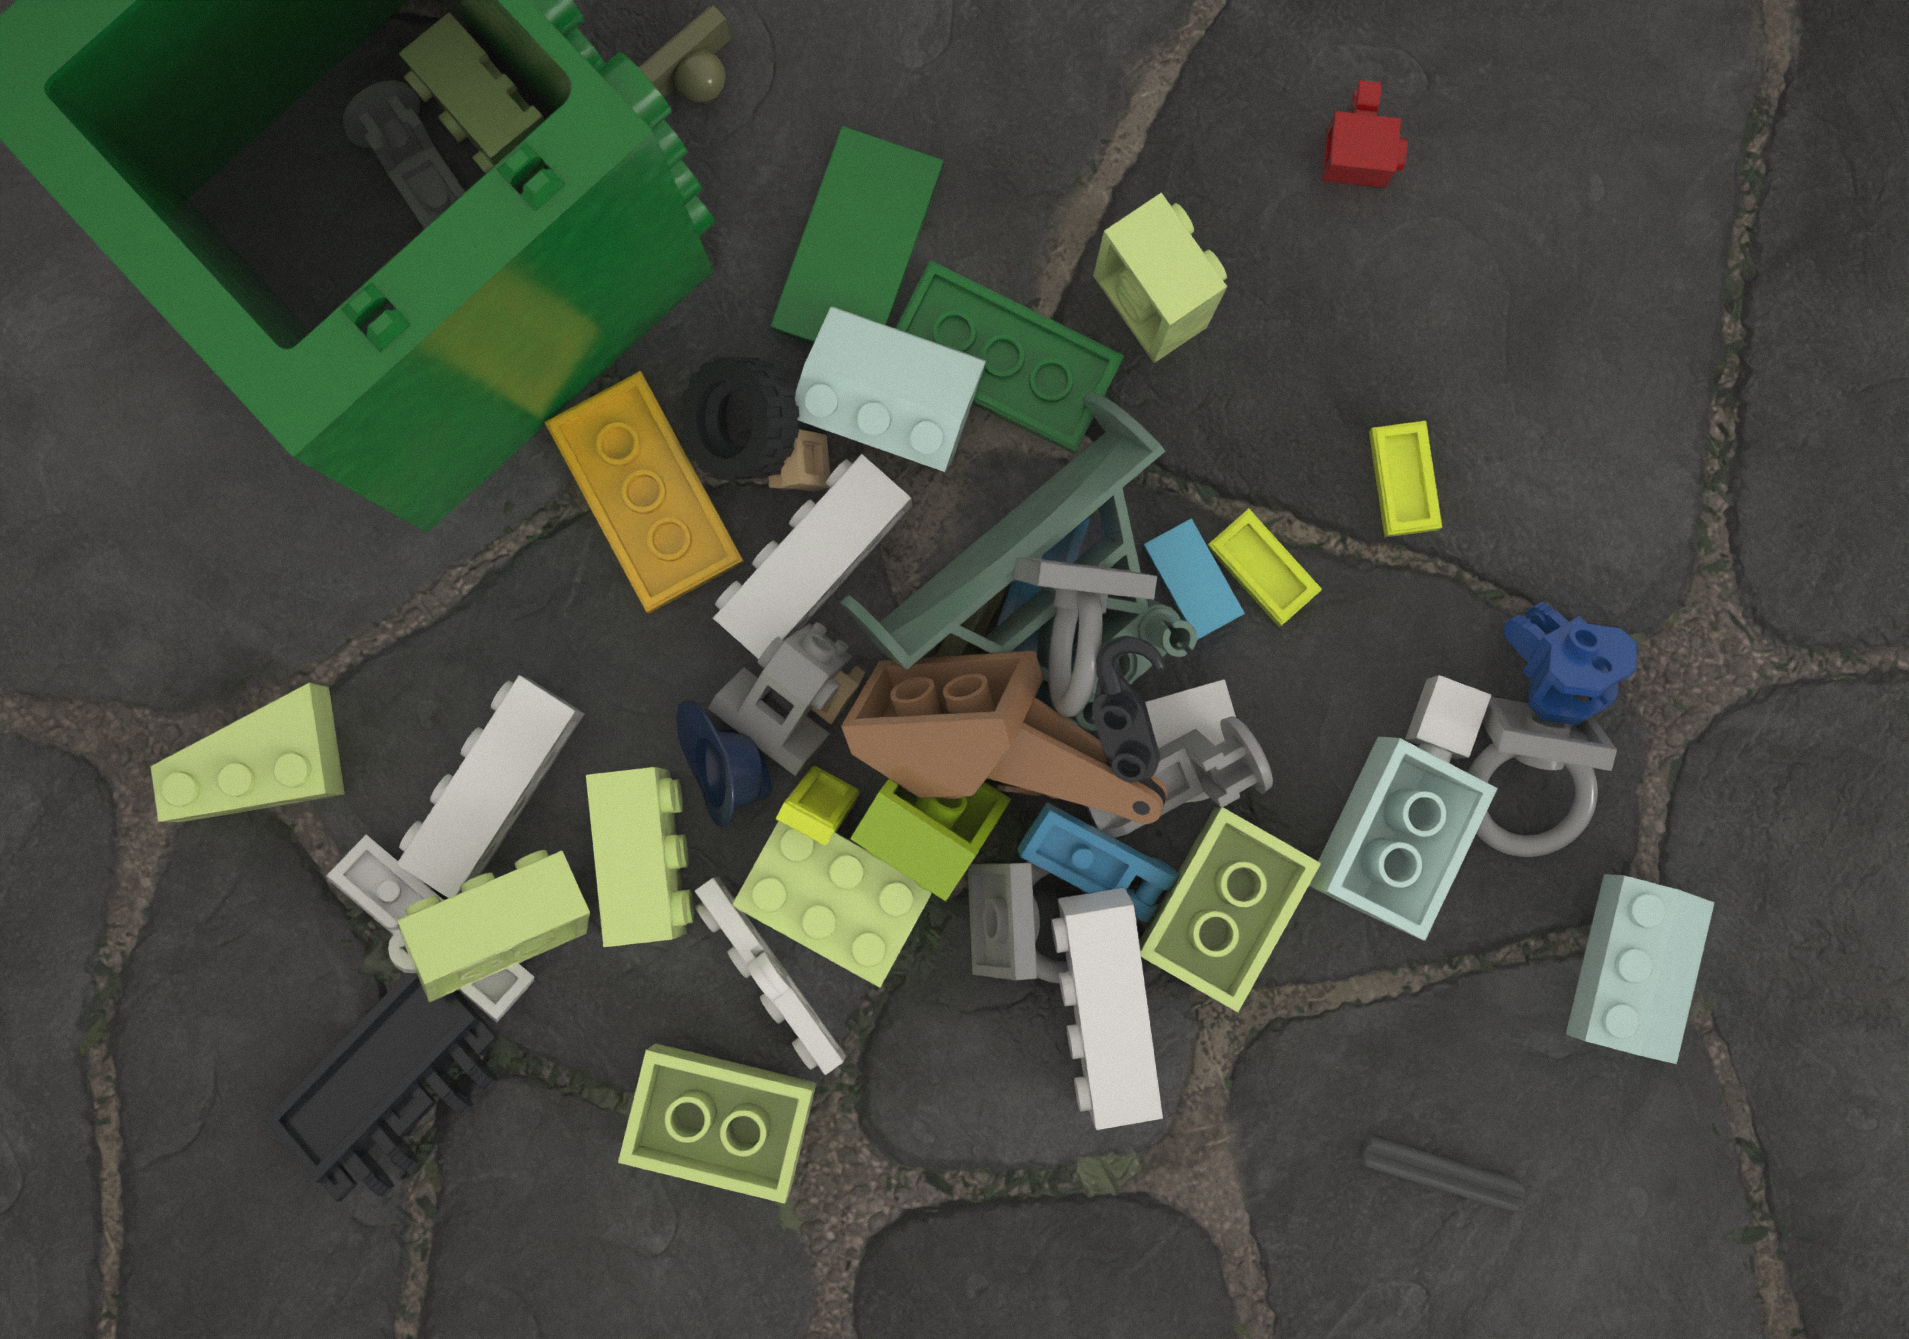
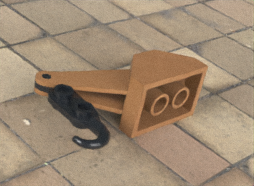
M1121 636L1112 638L1101 647L1096 659L1098 681L1092 713L1100 740L1035 698L1043 681L1035 651L920 658L907 670L892 660L879 661L841 726L852 755L919 798L945 797L947 799H957L963 796H973L986 778L1106 811L1136 823L1150 824L1159 819L1168 796L1165 784L1154 776L1160 762V754L1146 703L1142 696L1132 688L1122 675L1118 662L1122 655L1135 653L1149 660L1156 671L1164 670L1165 663L1161 653L1151 643L1139 637Z

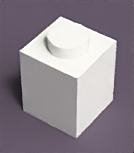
M1440 675L1428 678L1405 740L1419 745L1420 749L1450 763L1451 758H1469L1491 694Z

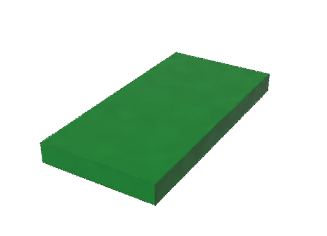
M842 126L770 326L771 330L813 345L830 307H835L888 326L944 168V160Z
M931 260L895 328L987 360L972 404L1074 455L1094 418L1082 399L1090 392L1105 396L1124 355Z

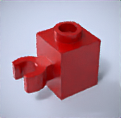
M1359 80L1358 90L1353 91L1351 113L1335 112L1326 129L1321 181L1385 188L1395 172L1403 170L1408 141L1407 138H1400L1401 118L1377 116L1381 95V82Z

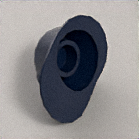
M690 700L683 701L678 706L676 715L680 745L702 790L709 815L716 825L725 827L730 823L733 810L765 799L770 795L772 785L766 763L760 749L755 745L751 737L740 734L735 730L715 729L704 710L697 703Z

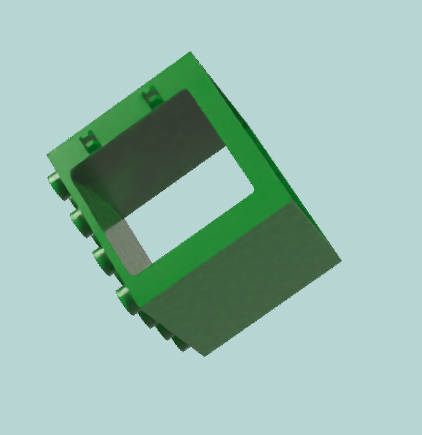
M16 0L0 15V140L293 458L426 533L435 527L546 425L545 421L561 412L714 272L699 237L715 223V219L696 196L703 190L702 186L681 160L688 154L686 147L664 120L672 113L670 106L648 77L622 52L618 51L604 63L596 49L577 28L585 19L573 0H444L552 115L312 331L305 326L188 198L409 0ZM544 162L549 169L538 171L523 185V192L520 195L514 188ZM390 302L396 309L385 310L367 326V335H365L360 327L384 305Z

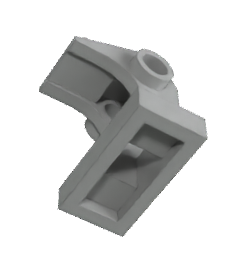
M817 622L814 625L807 624L785 641L780 637H776L757 662L764 668L759 678L743 667L715 695L708 707L710 711L737 732L751 737L759 749L794 776L817 753L830 735V733L810 719L807 714L812 706L821 711L829 703L841 686L834 678L853 658V656L846 652L849 646L839 639L833 642L824 635L827 629Z

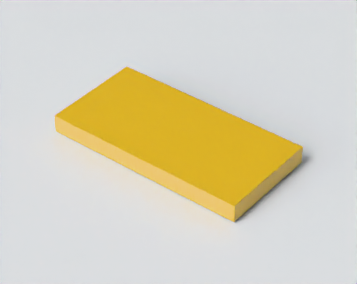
M641 371L545 421L550 434L648 614L745 563Z

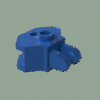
M1540 602L1526 610L1527 616L1519 614L1505 622L1503 634L1506 636L1505 640L1509 641V645L1512 644L1514 649L1528 662L1522 671L1530 679L1528 706L1543 721L1579 725L1614 703L1618 697V682L1631 677L1636 670L1637 643L1621 628L1587 624L1580 616L1569 622L1557 610L1554 611L1553 606L1550 607L1548 603ZM1574 695L1586 696L1589 698V702L1580 701Z

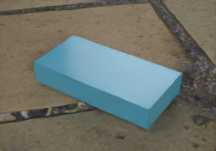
M1192 518L1142 546L1181 618L1195 628L1197 640L1245 614Z

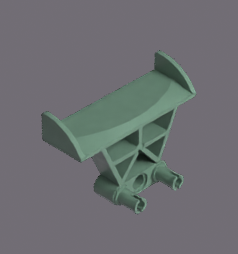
M1090 392L1082 400L1105 431L1102 436L880 622L850 595L845 597L840 603L877 650L905 670L909 669L950 633L990 653L1015 652L1013 650L1039 629L1037 660L1043 681L1035 698L1056 711L1050 697L1048 678L1050 641L1057 607H1054L1056 588L1039 586L1041 590L986 637L961 624L1014 580L1016 557L1043 560L1042 555L1097 509H1099L1104 537L1073 563L1141 573L1123 487L1166 452L1164 448L1140 423L1121 407L1104 396ZM1108 594L1107 609L1115 611L1103 620L1101 647L1112 638L1133 636L1151 643L1161 653L1162 657L1167 653L1175 657L1187 655V652L1181 646H1185L1190 650L1194 649L1197 642L1195 628L1189 622L1180 620L1178 613L1171 607L1152 599ZM1078 642L1072 647L1071 678L1076 660ZM1135 653L1122 655L1118 661L1121 673L1129 684H1132L1152 666L1150 661L1144 656ZM1097 676L1093 691L1084 709L1073 717L1064 716L1074 724L1080 725L1089 731L1097 730L1092 713L1098 681Z

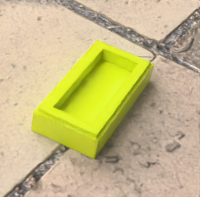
M1426 421L1371 428L1369 430V438L1384 537L1441 529L1442 522Z
M1249 508L1207 545L1210 552L1278 627L1288 621L1322 590Z
M812 766L785 800L776 819L826 846L853 808L861 792L856 787L823 769Z

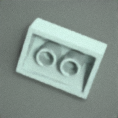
M830 307L804 364L796 389V396L794 398L796 406H799L800 417H798V421L945 472L953 462L987 360L850 312Z
M1378 736L1318 860L1321 865L1309 886L1353 909L1425 941L1498 788L1401 738Z
M1604 874L1566 1035L1635 1055L1677 1064L1715 902L1678 889L1625 875Z

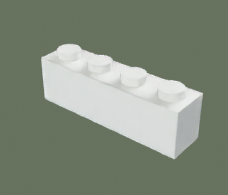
M863 454L853 464L848 459L844 460L827 479L826 484L830 489L818 503L815 504L812 500H808L791 518L789 525L794 529L780 544L774 540L768 543L752 562V565L757 570L743 585L735 581L716 601L715 606L720 611L713 619L758 659L776 637H780L785 641L802 629L912 507L911 497Z
M521 675L518 676L514 683L510 680L507 681L497 692L491 704V708L495 710L494 715L484 730L478 727L468 737L460 752L465 757L464 761L454 776L447 774L438 783L430 797V802L435 804L423 823L418 820L409 828L399 846L404 853L396 865L447 898L462 893L460 888L462 884L482 874L585 715V713L541 685Z
M1125 888L1058 898L1060 918L1051 919V927L1056 952H1066L1068 971L1059 973V982L1064 1006L1073 1005L1076 1024L1067 1025L1066 1029L1072 1059L1081 1058L1083 1077L1074 1078L1080 1112L1089 1110L1096 1130L1163 1119L1134 904Z

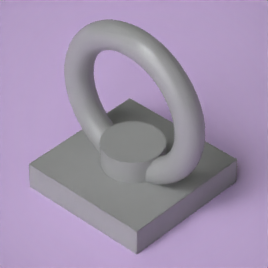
M1016 557L1014 580L1037 586L1056 588L1054 607H1057L1049 650V691L1056 711L1063 716L1073 717L1084 709L1095 684L1097 676L1096 659L1102 645V613H1106L1108 594L1154 600L1157 576L1123 569ZM1079 616L1077 653L1071 678L1073 639Z
M1491 697L1482 723L1493 743L1477 756L1467 773L1488 783L1494 771L1505 761L1513 757L1526 765L1545 770H1561L1565 766L1574 781L1575 797L1566 817L1558 825L1543 833L1519 835L1506 831L1494 822L1487 810L1476 834L1492 848L1512 856L1536 857L1558 851L1573 842L1589 824L1598 798L1597 779L1593 768L1612 771L1617 749L1593 716L1579 725L1543 721L1528 706V703Z
M1029 861L1026 863L970 864L968 867L973 975L1010 980L1039 978L1052 983H1060L1059 973L1068 971L1067 961L1049 959L1035 949V941L1040 929V915L1037 902L1033 896L1032 887L1042 877L1050 874V872Z

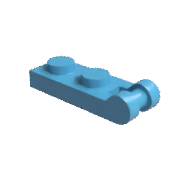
M1046 802L1017 848L1021 858L1088 893L1125 888L1134 904L1135 917L1144 922H1149L1157 911L1158 905L1155 902L1163 890H1171L1179 878L1178 872L1164 861L1146 856ZM1136 875L1144 879L1137 890L1128 889Z

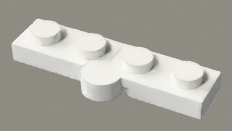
M365 835L328 873L327 878L393 934L389 941L388 951L390 959L396 968L406 973H416L403 943L397 920L407 916L405 909L422 899L438 895L421 880L396 865L398 861L368 835ZM518 963L463 987L459 991L497 1023L534 982V976Z
M714 877L696 889L695 892L701 899V902L695 905V908L700 917L712 932L715 933L722 929L734 946L727 951L732 962L745 978L752 975L764 992L760 996V1000L771 1017L778 1024L786 1019L798 1038L792 1042V1045L806 1066L812 1070L818 1065L822 1072L827 1075L842 1064L846 1058L845 1053L748 916L732 906L735 898L721 878Z

